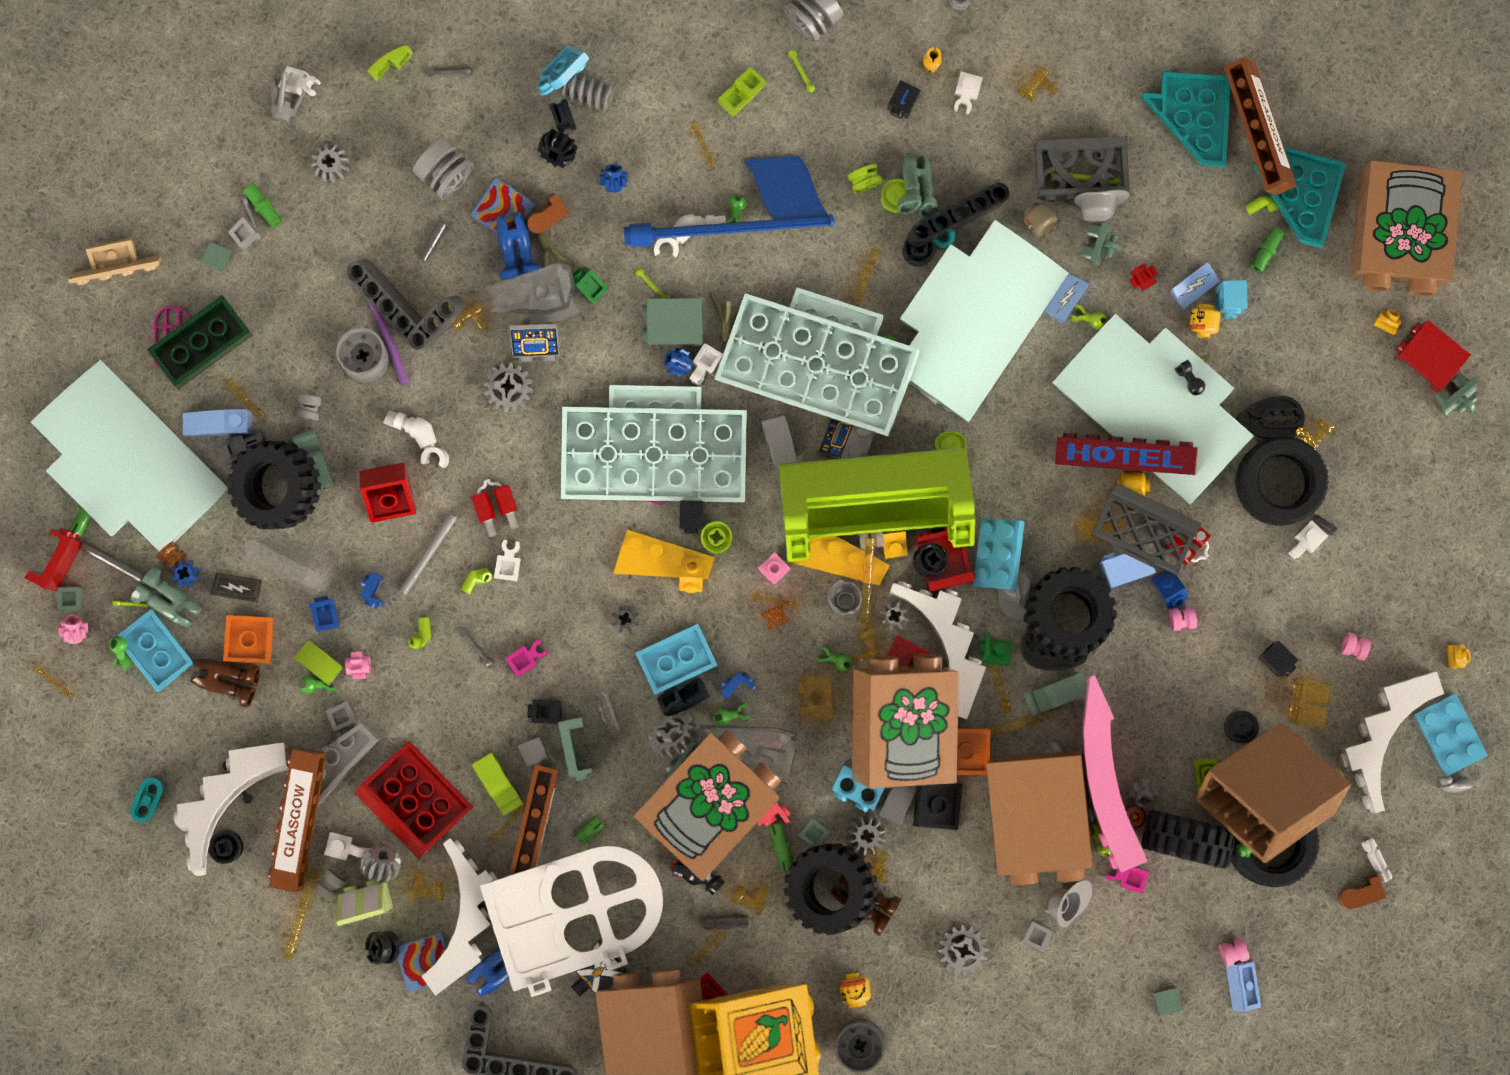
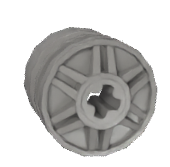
M791 0L792 3L787 2L783 6L792 25L812 42H816L820 38L819 33L822 35L826 33L827 30L823 22L833 26L844 16L843 10L836 0Z
M445 137L435 141L421 155L413 167V173L424 183L433 180L430 189L434 192L437 191V195L441 199L449 197L458 190L474 168V164L469 159L465 160L466 157L462 153L454 157L457 148Z
M362 327L350 329L341 336L337 343V360L347 376L354 381L361 383L374 382L386 372L389 364L388 351L379 335L371 329ZM362 354H366V356H367V361H366V362H363V361L361 360V359H362V356H361Z

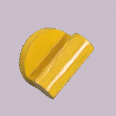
M1388 309L1381 311L1373 325L1395 335L1402 321L1396 311Z
M1447 645L1448 668H1465L1467 663L1470 662V652L1464 645Z

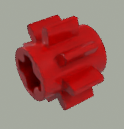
M1143 263L1130 272L1133 277L1130 278L1129 282L1134 290L1140 287L1143 292L1157 283L1154 277L1158 275V272L1153 265L1147 267Z

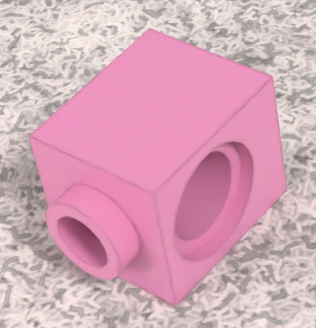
M774 552L758 570L774 586L791 568Z

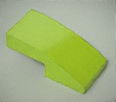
M408 45L396 48L378 59L367 72L377 82L391 65L399 71L413 52Z
M750 67L718 98L717 103L734 117L767 82Z
M310 640L294 656L297 661L327 685H330L344 668Z

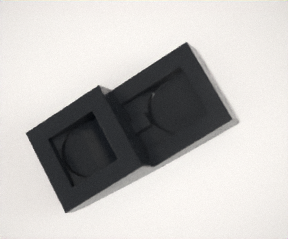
M698 677L681 690L676 686L672 687L658 697L657 700L662 713L668 716L687 710L710 696L704 682Z

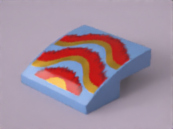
M494 178L470 213V216L497 233V216L504 215L508 225L507 230L516 229L513 213L520 211L525 220V217L531 212L535 203L504 182Z
M443 931L399 946L398 960L408 993L428 986L422 976L436 964L447 949Z

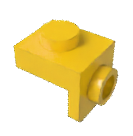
M905 530L882 532L885 559L908 556Z
M681 558L679 591L687 593L702 592L703 558Z

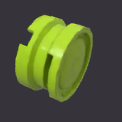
M877 164L862 167L847 176L848 180L852 181L854 194L866 192L883 183L882 177L877 173Z
M892 179L883 186L881 203L886 210L900 213L897 209V203L902 197L907 195L904 180Z
M945 431L935 440V450L967 448V441L959 432Z
M719 521L707 524L702 529L700 535L704 549L712 554L726 552L733 541L732 531L729 526Z

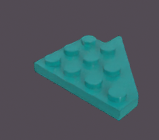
M1163 72L1161 75L1160 94L1142 93L1141 99L1201 166L1226 167L1231 88L1227 76Z
M1284 146L1297 186L1279 195L1269 194L1274 199L1298 241L1322 249L1347 163ZM1255 161V162H1254V165H1253V168L1255 169L1256 173L1258 174L1259 178L1261 179V176H1260V173H1259V170H1258V167H1257V164H1256V161Z

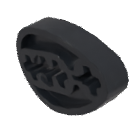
M1277 396L1251 404L1238 414L1237 421L1251 434L1260 438L1294 437L1304 426L1305 414L1302 406L1295 399L1288 396ZM1280 412H1283V416H1290L1294 412L1295 416H1299V420L1295 421V424H1293L1292 420H1286L1283 424L1279 420H1275L1270 425L1269 421H1265V417L1269 413L1273 417H1277L1280 415ZM1248 413L1249 417L1259 420L1250 422L1248 426L1245 421H1242V418Z
M1028 632L1023 636L1020 645L1023 659L1027 664L1036 669H1070L1083 664L1087 659V655L1079 658L1077 662L1074 659H1068L1067 656L1057 658L1051 656V652L1041 654L1038 648H1033L1031 652L1029 647L1025 646V643L1035 637L1033 634H1028Z

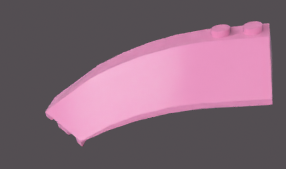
M1095 675L1088 677L1082 726L1086 783L1091 804L1102 832L1098 834L1103 847L1108 846L1111 852L1108 858L1113 869L1118 868L1122 873L1146 862L1147 859L1127 817L1117 784L1110 731V720L1114 719Z

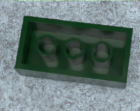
M221 295L149 347L147 351L172 384L179 390L253 335L228 301Z

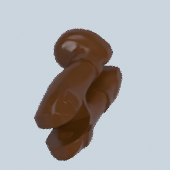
M196 659L195 667L208 670L206 678L192 675L191 683L214 693L227 694L231 697L237 696L242 707L248 708L251 705L256 692L255 688L224 681L220 677L243 681L257 686L260 678V666L251 665L248 670H243V668L234 667L216 660Z
M842 874L839 881L849 888L847 880ZM834 887L831 894L838 902L845 906L849 894ZM878 892V896L873 898L876 902L875 905L881 907L887 914L873 908L869 910L870 915L867 917V920L871 919L873 921V931L876 935L880 936L890 921V916L894 914L902 899L898 896L886 898L883 893Z

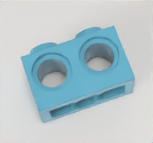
M1247 280L1223 281L1215 288L1216 310L1220 312L1222 319H1235L1236 315H1241L1248 308Z
M842 765L831 788L835 792L834 797L844 802L847 799L856 802L854 807L865 812L868 809L874 811L884 788H871L874 792V797L870 801H864L861 798V792L868 787L852 780V789L843 791L840 787V782L844 778L852 780V769Z

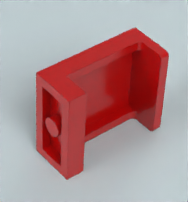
M1429 320L1422 324L1418 322L1410 331L1412 334L1411 338L1408 341L1403 340L1396 348L1398 354L1394 358L1397 361L1401 359L1431 383L1430 388L1437 393L1445 388L1471 354Z
M947 526L942 527V532L933 533V530L919 533L920 537L915 539L917 548L929 543H936L940 546L942 545L949 555L947 556L948 566L942 573L932 577H925L929 592L975 581L966 548L953 547L948 539Z
M61 527L59 531L55 529L50 531V534L60 538V542L44 572L28 570L24 578L47 590L57 591V587L61 586L83 543L78 540L79 535Z

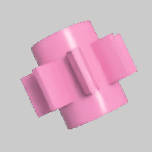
M77 615L65 617L60 621L61 626L58 627L59 637L64 636V641L70 644L81 642L83 638H86V633L89 632L88 623L83 622L82 617Z
M363 651L351 652V657L345 658L346 674H353V679H365V673H371L370 656H364Z

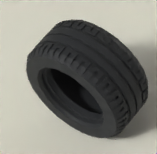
M1274 437L1257 444L1245 454L1237 468L1235 487L1243 508L1256 520L1258 519L1260 522L1275 526L1294 524L1311 516L1323 503L1322 501H1324L1327 494L1326 491L1328 490V471L1326 470L1324 460L1321 458L1322 456L1310 444L1298 438L1294 439V437ZM1270 458H1288L1296 463L1303 472L1305 481L1303 494L1291 506L1275 505L1267 500L1260 491L1258 482L1259 472L1265 461Z
M1314 828L1297 840L1292 856L1286 863L1278 867L1265 868L1253 859L1252 854L1248 858L1246 856L1241 857L1236 847V844L1239 843L1237 838L1235 839L1230 862H1232L1233 867H1235L1240 875L1253 883L1266 887L1289 886L1304 878L1315 864V859L1317 860V854L1319 853L1317 828Z

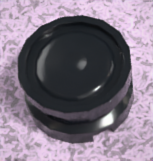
M567 99L561 100V103L549 104L557 130L561 129L563 133L568 129L571 131L576 130ZM556 114L559 115L561 121L560 123L558 122Z
M922 232L916 233L918 237L924 238ZM906 239L902 248L903 257L907 263L915 267H922L928 264L935 252L934 241L918 248L910 245Z
M929 543L919 547L914 552L913 566L920 575L932 577L942 573L947 568L949 563L947 556L949 555L942 545Z
M1236 711L1226 717L1224 731L1231 741L1248 743L1257 736L1259 723L1252 713Z
M218 832L210 840L208 853L217 863H232L242 855L244 849L243 841L236 832Z
M376 931L368 935L365 943V950L369 952V955L366 956L368 961L376 965L395 962L399 954V942L394 932L383 931L382 933Z

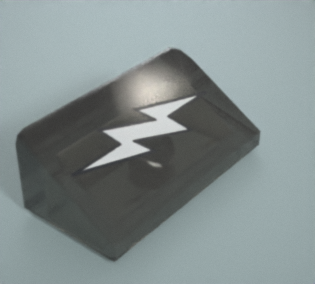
M216 573L210 595L258 603L262 580Z

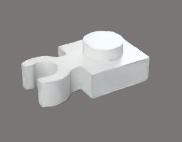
M286 67L285 91L301 95L304 90L310 96L316 95V92L310 89L313 84L320 85L321 82L317 78L309 76L306 71Z
M965 72L960 73L955 95L961 98L956 101L954 111L957 112L959 105L964 104L967 107L966 114L969 115L972 109L970 99L977 100L983 77Z
M503 540L502 549L505 553L504 556L497 555L494 578L518 582L521 559L515 558V554L520 550V543L516 541L515 548L509 550L507 548L508 541Z

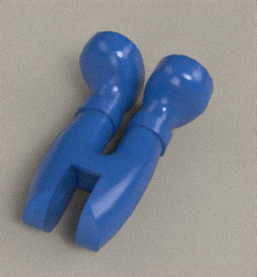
M520 211L513 213L514 225L516 227L513 230H507L508 225L504 215L497 216V237L503 255L502 259L505 262V268L499 274L501 280L520 277L513 241L516 242L518 256L521 260L522 276L542 272V266L539 263H534L531 259L532 251L530 250L529 234Z
M499 947L478 963L466 978L470 985L481 978V975L487 980V983H484L476 991L480 997L495 991L509 979L505 964L498 970H495L503 961Z

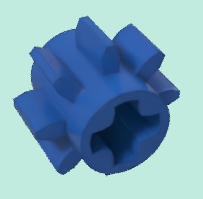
M607 165L605 170H601V175H599L600 185H605V189L608 192H620L622 187H626L628 172H622L620 165Z
M677 347L675 351L670 350L664 359V365L669 367L667 373L681 377L682 373L687 374L693 364V360L688 357L690 352Z
M179 560L177 568L171 567L175 571V576L171 580H178V587L182 588L187 583L192 588V582L200 580L196 576V572L200 568H193V561L191 560L187 562V565L182 560ZM182 570L190 573L189 578L181 574Z

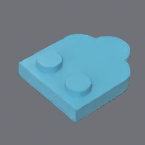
M567 45L540 73V81L537 84L539 93L545 96L553 90L561 88L575 73H579L585 68L589 57L584 52Z

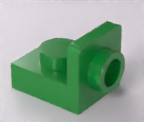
M587 267L577 269L569 281V284L575 287L593 305L609 289L592 269Z
M985 633L984 641H979L978 654H982V663L1010 666L1012 642L990 639V633Z

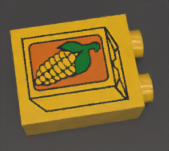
M776 984L689 1004L698 1075H819L817 1064L820 1061V1050L814 1041L811 1019L814 1013V1004L811 996L808 994L807 984Z

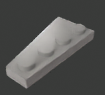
M360 723L337 738L336 741L319 750L326 752L327 756L318 805L325 800L379 741L380 738L365 723Z

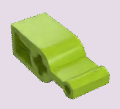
M494 752L472 764L503 816L524 804Z

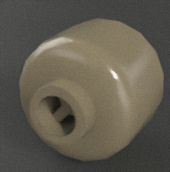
M1034 203L1024 212L1023 223L1036 237L1049 236L1056 230L1057 216L1045 203Z

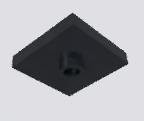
M962 784L917 785L913 826L958 830Z

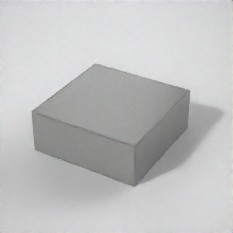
M243 216L228 231L239 247L245 250L261 234L251 221Z
M540 737L518 745L526 767L548 759Z
M1031 920L1021 942L1043 952L1053 931Z

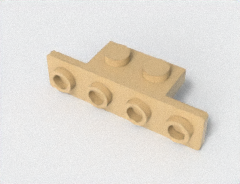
M132 238L88 246L86 252L92 269L73 272L70 274L68 281L69 283L76 282L77 285H82L90 282V279H109L114 274L121 273L122 276L133 274L135 270L139 269L150 271L160 265L162 258L161 255L138 259Z

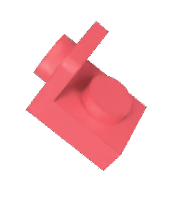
M776 802L757 824L759 826L764 824L767 827L777 819L775 817L777 813L780 814L787 824L790 822L788 816L791 814L783 803L779 806Z

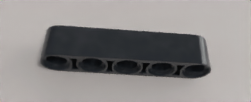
M994 183L917 222L907 234L909 244L913 247H922L998 209L1008 199L1010 194L1009 188L1003 183ZM993 192L998 193L1001 199H996L993 196ZM973 202H978L982 209L976 208ZM954 211L960 212L962 219L957 218ZM935 221L941 222L943 224V229L938 228L935 224ZM915 231H921L924 238L918 237Z

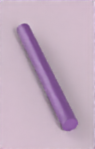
M368 301L401 386L409 384V378L385 318Z

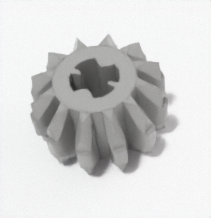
M327 143L323 151L320 147L316 148L319 155L314 154L311 156L316 162H313L310 166L312 169H316L314 175L316 177L321 176L323 182H326L330 177L331 182L335 183V176L338 175L340 179H343L344 176L341 171H349L345 164H348L350 159L344 157L346 155L344 149L339 150V146L336 144L330 148ZM332 159L335 162L331 163L332 167H328L325 164L329 163L327 160Z
M861 816L859 817L860 826L855 822L851 823L856 828V831H847L849 835H855V838L849 839L848 843L857 842L853 847L855 852L862 846L861 853L864 856L866 855L867 848H869L871 855H874L873 846H876L879 850L883 848L877 843L878 840L883 842L887 840L886 837L879 836V834L886 832V829H876L881 824L880 820L871 825L873 821L872 816L868 817L867 824H865L864 818ZM866 829L869 833L873 832V837H870L872 840L869 842L861 839V834L864 835L862 831Z
M374 845L373 848H367L364 852L360 868H362V874L367 875L369 880L375 879L377 883L382 880L388 883L389 880H394L398 871H400L401 860L399 859V853L393 852V848H385L384 845L382 847Z

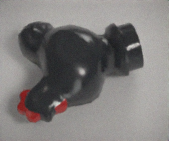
M680 860L672 861L669 868L673 876L677 875L679 878H684L691 885L705 884V891L711 895H714L725 883L721 878L722 876H714L713 871L704 881L700 880Z

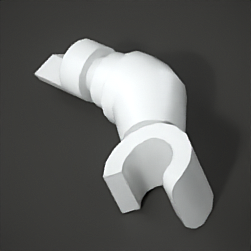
M688 214L680 217L673 227L726 223V217L705 215V218H701V216ZM691 236L659 239L654 246V255L660 254L659 247L664 243H668L673 247L672 256L676 258L679 253L678 244H683Z
M389 410L383 423L399 430L405 429V432L409 433L410 437L416 440L419 447L424 449L421 455V464L430 463L429 458L431 454L437 453L440 457L439 465L442 468H446L449 463V455L446 450L435 447L434 444L437 442L432 425L421 417L414 418L411 416L407 418V414Z

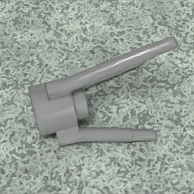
M283 71L279 100H277V81L275 79L272 80L271 114L274 120L290 122V117H296V111L305 91L303 90L302 94L298 95L291 108V103L284 101L287 73Z

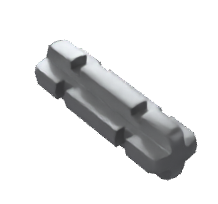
M735 915L717 916L716 918L707 916L703 919V927L706 930L715 927L717 929H736V927L748 928L749 926L747 915H739V917H735Z

